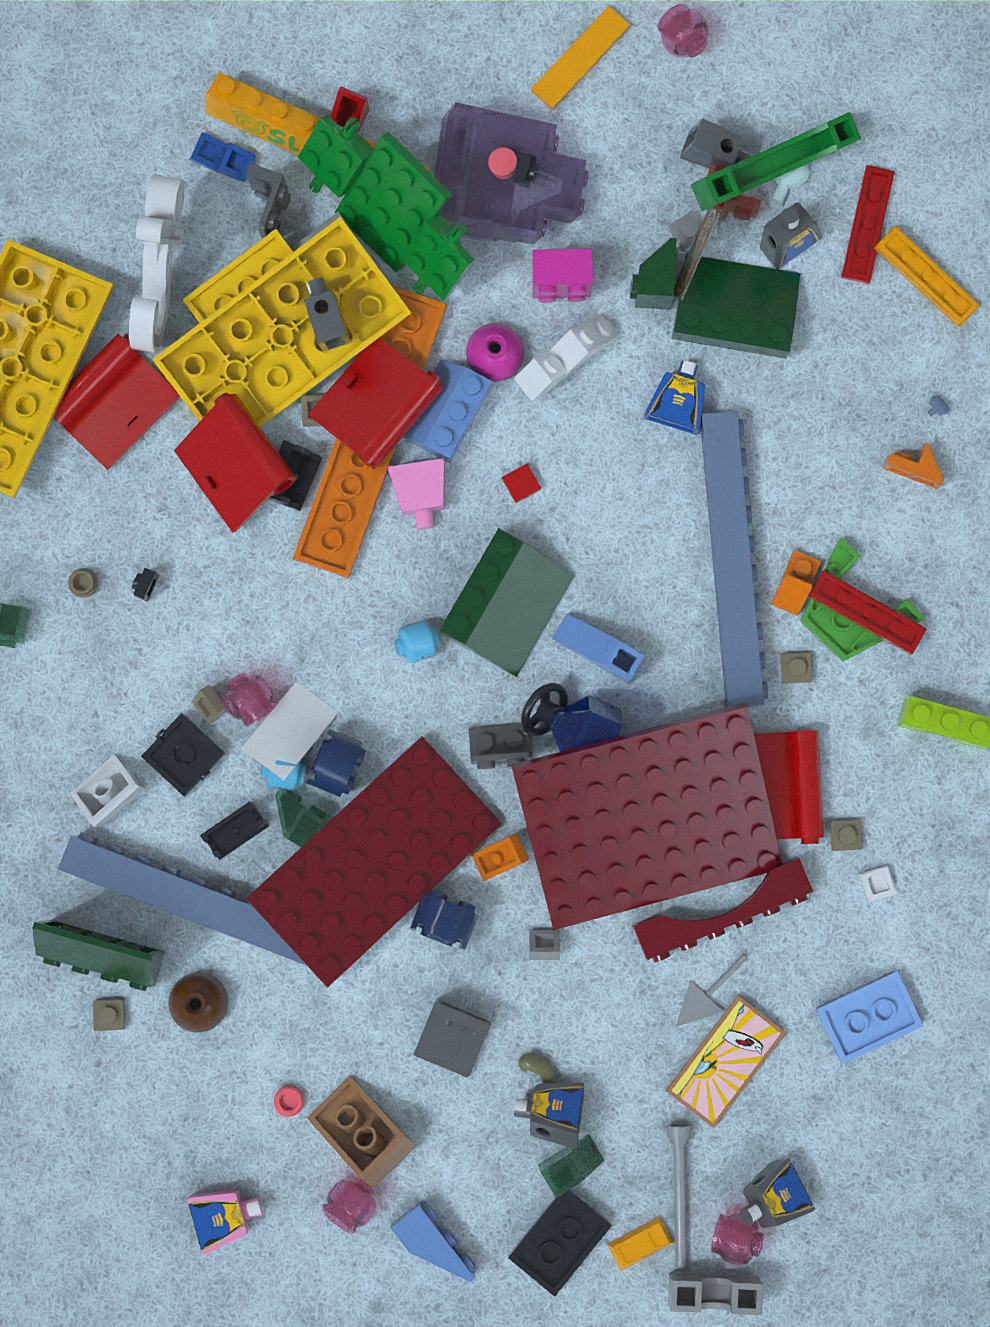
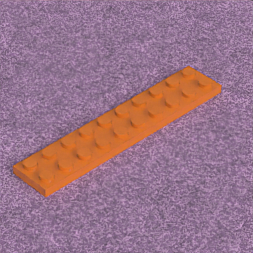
M392 285L411 311V314L380 336V338L424 371L447 304ZM336 438L293 560L349 579L397 444L376 469L372 470Z

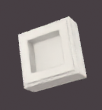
M888 865L859 874L868 902L897 894Z

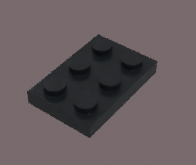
M564 1186L511 1251L508 1259L555 1297L610 1229L612 1224L568 1187Z

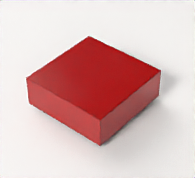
M527 463L501 477L515 504L541 490Z

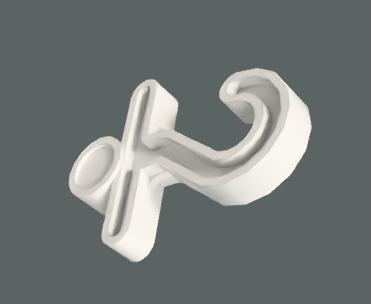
M156 174L151 176L146 193L145 216L140 215L137 222L136 239L145 241L143 251V298L134 297L130 310L129 342L133 350L157 353L164 339L171 299L173 245H181L184 232V223L180 222L184 205L185 183L180 178H169Z

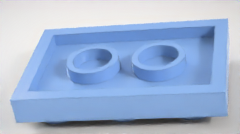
M898 971L885 975L815 1008L842 1064L924 1026Z

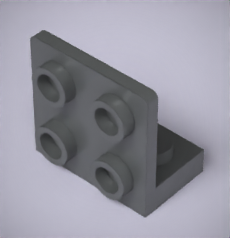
M250 163L246 172L250 187L255 191L254 194L257 197L267 200L258 225V230L263 239L273 230H280L281 221L278 220L281 209L286 211L291 194L288 193V186L283 174Z
M522 725L469 728L471 764H477V769L495 768L496 762H507V767H511L512 764L531 759L529 736L523 730Z
M436 999L414 1055L464 1077H469L485 1036L488 1034L491 1022Z

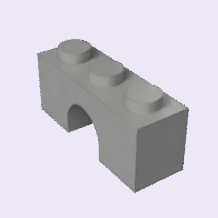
M669 1274L668 1306L671 1312L701 1313L702 1309H723L730 1311L731 1314L762 1315L763 1283L759 1277Z

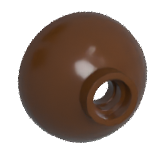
M202 972L188 974L179 979L171 989L168 999L169 1012L175 1023L186 1031L194 1033L209 1031L219 1025L227 1013L228 995L226 989L216 977ZM193 998L201 1000L202 1005L200 1009L196 1010L191 1007L190 1003Z

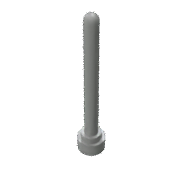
M668 1124L667 1138H670V1144H673L675 1261L676 1268L683 1271L688 1266L685 1144H688V1138H691V1125Z

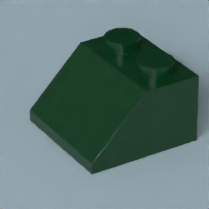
M670 238L640 264L638 274L632 275L630 299H635V308L670 309L674 297L677 238Z

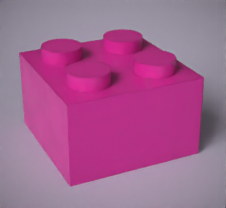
M592 249L533 250L532 298H539V302L552 303L556 301V298H568L569 302H583L585 297H591L593 286Z

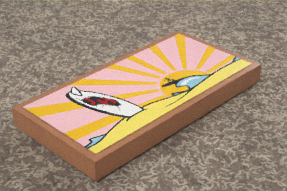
M737 995L668 1086L666 1092L715 1128L786 1032Z

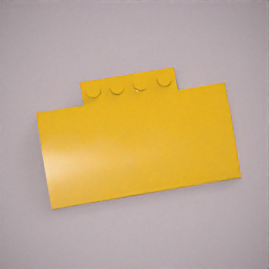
M341 217L294 252L279 231L275 229L183 299V302L199 321V324L152 360L199 422L215 405V399L221 394L228 392L229 394H237L261 427L410 315L411 311ZM317 278H323L327 291L333 290L336 295L352 342L325 352L317 343L304 299L310 297L306 283ZM323 307L320 310V314L326 313L329 308Z
M9 239L0 254V493L16 498L114 289V285Z

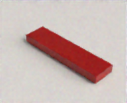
M869 165L865 167L841 278L865 284H869L871 281L877 254L874 247L880 240L895 171Z
M825 570L821 572L808 595L809 598L909 655L914 653L927 628Z

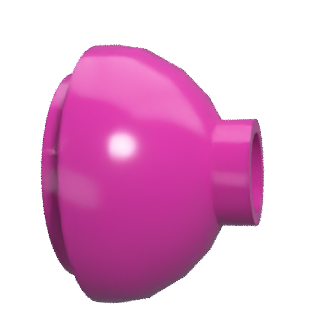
M490 323L478 328L470 336L466 346V359L471 370L493 382L503 381L513 376L521 367L524 358V346L520 336L509 326L500 323ZM491 344H499L501 350L498 353H492L489 350Z

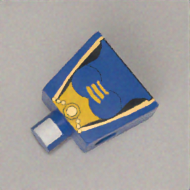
M681 361L677 375L665 372L646 409L643 419L696 435L700 427L705 390L704 383L694 380L698 366L688 361Z

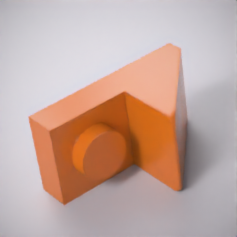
M927 442L921 447L916 462L912 461L910 455L896 452L895 454L890 453L883 465L885 470L938 489L944 481Z
M793 550L771 605L798 616L813 587L812 582L821 561Z
M517 833L471 854L483 881L529 861Z

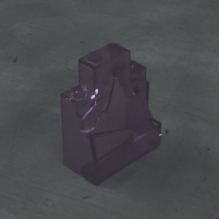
M457 102L452 105L442 118L434 177L452 193L440 214L453 227L458 222L463 224L461 228L466 227V232L462 235V238L496 242L499 239L534 245L545 235L547 220H544V218L571 224L578 216L582 215L585 200L581 198L582 188L586 187L589 175L588 170H585L586 160L553 153L556 152L559 144V135H556L557 124ZM498 148H508L515 153L518 161L521 152L533 155L537 159L536 164L539 165L535 182L531 181L529 188L517 185L513 181L514 175L507 179L495 177L488 165L491 153Z

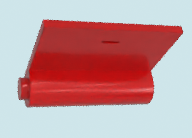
M118 333L70 381L53 418L109 470L180 398V395L136 350L130 347L129 335L126 333L122 337Z
M379 337L363 349L307 415L346 445L363 463L372 470H375L441 394L443 388L440 385L443 381L431 370L425 373Z
M226 392L215 399V405L174 449V452L231 532L235 533L270 496L284 492L294 484L297 478L237 394Z
M819 730L754 733L776 838L800 839L801 844H819L818 838L824 837Z

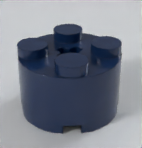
M328 729L327 735L331 736L329 741L323 739L311 768L315 777L314 779L308 777L306 784L340 797L342 793L349 794L355 780L351 773L354 766H361L366 750L361 748V741Z
M431 890L429 895L423 894L410 929L415 931L417 927L422 928L420 935L451 947L453 943L458 942L460 943L459 949L466 950L478 919V915L474 913L476 907L463 901H459L457 905L448 902L447 895L435 890Z

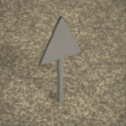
M743 954L705 993L690 980L676 1027L723 1012L709 997L747 959L746 954Z

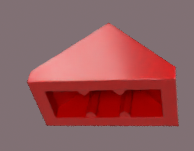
M340 86L331 118L342 127H345L349 118L357 119L356 122L359 121L360 126L356 132L359 133L369 112L368 98Z

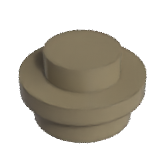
M81 568L75 570L70 575L68 586L75 596L87 598L96 592L98 579L91 570Z

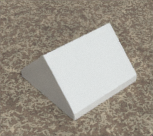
M113 754L70 794L93 827L101 828L145 787L122 761Z

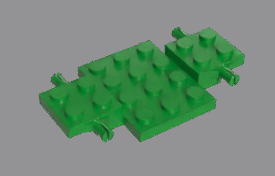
M328 114L319 119L298 155V158L315 174V177L309 184V189L313 188L312 192L319 193L325 184L338 198L345 195L335 213L339 212L350 228L396 273L406 264L419 277L412 286L413 291L417 289L416 294H423L426 287L429 286L444 301L451 295L475 261L460 242V238L466 232V227L461 228L463 224L459 222L453 227L440 214L452 193L389 132L382 135L373 148L356 132L360 126L359 121L356 122L357 119L349 118L345 127H342Z

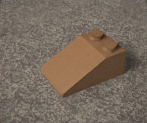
M351 1076L343 1081L307 1117L357 1176L373 1189L416 1147V1144Z

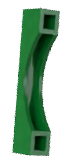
M848 112L690 185L701 211H705L860 140L861 136L851 112Z

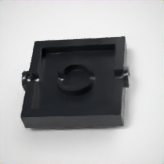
M181 713L166 730L163 728L155 736L157 738L156 741L141 757L181 795L186 797L201 780L204 781L211 774L210 770L226 753Z

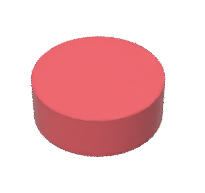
M498 148L489 156L488 165L495 177L507 179L515 174L518 159L511 149Z
M285 1086L275 1094L274 1107L279 1114L291 1117L298 1114L303 1108L304 1096L297 1087Z

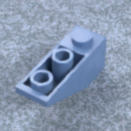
M568 613L552 638L627 684L645 655Z
M418 1202L391 1224L392 1231L409 1253L469 1282L475 1279L473 1269L476 1268V1265L466 1252L461 1255L454 1245L458 1243L447 1228L442 1231L436 1223L439 1217L429 1204L424 1207L421 1202Z

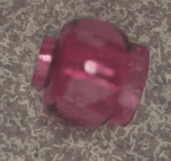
M678 4L670 8L659 20L657 27L661 33L662 44L673 56L677 58H692L698 56L706 48L710 33L709 25L706 18L697 10L690 9L686 4Z
M242 672L225 685L228 690L223 696L224 706L227 712L234 719L241 720L245 727L262 719L277 705L272 699L273 692L271 686L259 674L247 676L245 672Z
M357 1177L354 1181L341 1179L328 1192L326 1197L327 1204H323L322 1212L336 1226L352 1235L357 1232V1227L365 1226L375 1214L376 1201L372 1197L375 1192L368 1184Z
M733 1213L730 1216L720 1214L713 1234L711 1252L719 1254L724 1261L732 1265H746L752 1260L753 1256H760L764 1233L759 1232L757 1221L752 1225H748L742 1219L740 1213Z

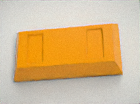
M658 1216L608 1243L607 1246L620 1271H623L674 1242L661 1217Z

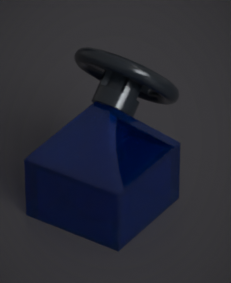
M548 683L534 691L525 703L521 714L522 728L527 734L541 736L552 731L560 752L617 737L623 727L620 708L590 695L568 705L567 691L558 683ZM550 692L558 693L559 705L550 701ZM540 699V705L536 713L530 718L533 707ZM540 721L544 723L540 727H535Z

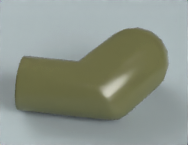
M534 1052L526 1053L519 1058L518 1064L520 1069L525 1072L529 1070L539 1074L542 1084L558 1083L548 1058Z

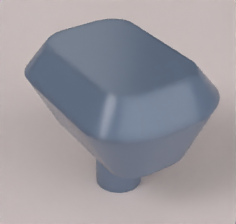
M938 395L932 396L929 402L932 408L927 413L930 416L936 412L940 416L947 414L949 407Z

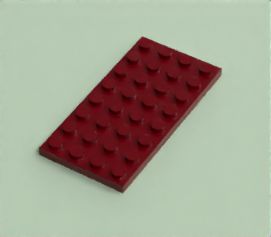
M421 736L245 899L328 988L421 900L423 894L427 895L502 823L425 738Z

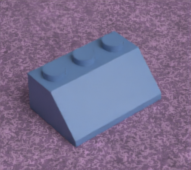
M440 360L434 373L443 381L440 385L443 391L402 438L451 463L492 388V381L466 367Z

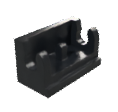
M283 440L278 453L297 479L287 490L270 496L268 499L300 511L322 461V457L312 453L311 450Z
M249 801L202 833L200 837L209 845L212 854L221 860L269 826L253 802Z

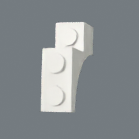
M600 314L570 329L549 351L535 357L514 379L530 400L533 401L548 393L579 365L613 343L619 335L613 329L612 324Z

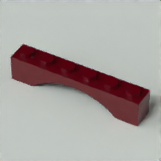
M795 858L783 863L781 866L770 869V872L766 873L763 881L751 896L739 906L724 914L700 920L673 919L657 915L632 925L645 959L649 960L652 958L654 963L670 957L669 951L680 947L681 951H685L697 946V939L708 936L709 940L726 934L724 930L726 927L734 924L737 929L753 922L752 917L760 913H763L764 917L773 915L781 911L779 906L790 901L792 906L808 900L806 894L813 892V889L800 858Z

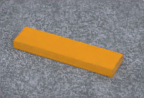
M608 6L531 88V92L553 110L630 28V24Z
M896 225L874 247L884 259L956 326L960 327L979 307L980 304Z

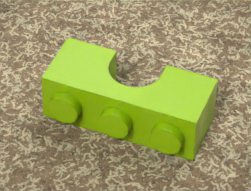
M907 696L903 699L897 723L898 727L924 734L943 736L954 740V742L979 749L990 747V717L913 696Z

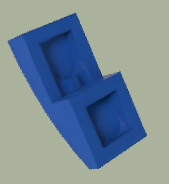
M201 132L189 160L235 180L245 182L248 166L250 163L253 164L256 155L232 143L226 144Z

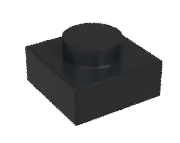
M521 152L513 179L519 186L529 188L530 182H535L539 165L536 164L537 159L533 155Z
M144 568L143 573H138L133 581L132 589L135 590L133 595L148 602L159 575L152 570Z

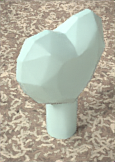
M806 164L775 178L778 186L772 197L773 202L782 205L788 190L799 187L808 179L810 171Z

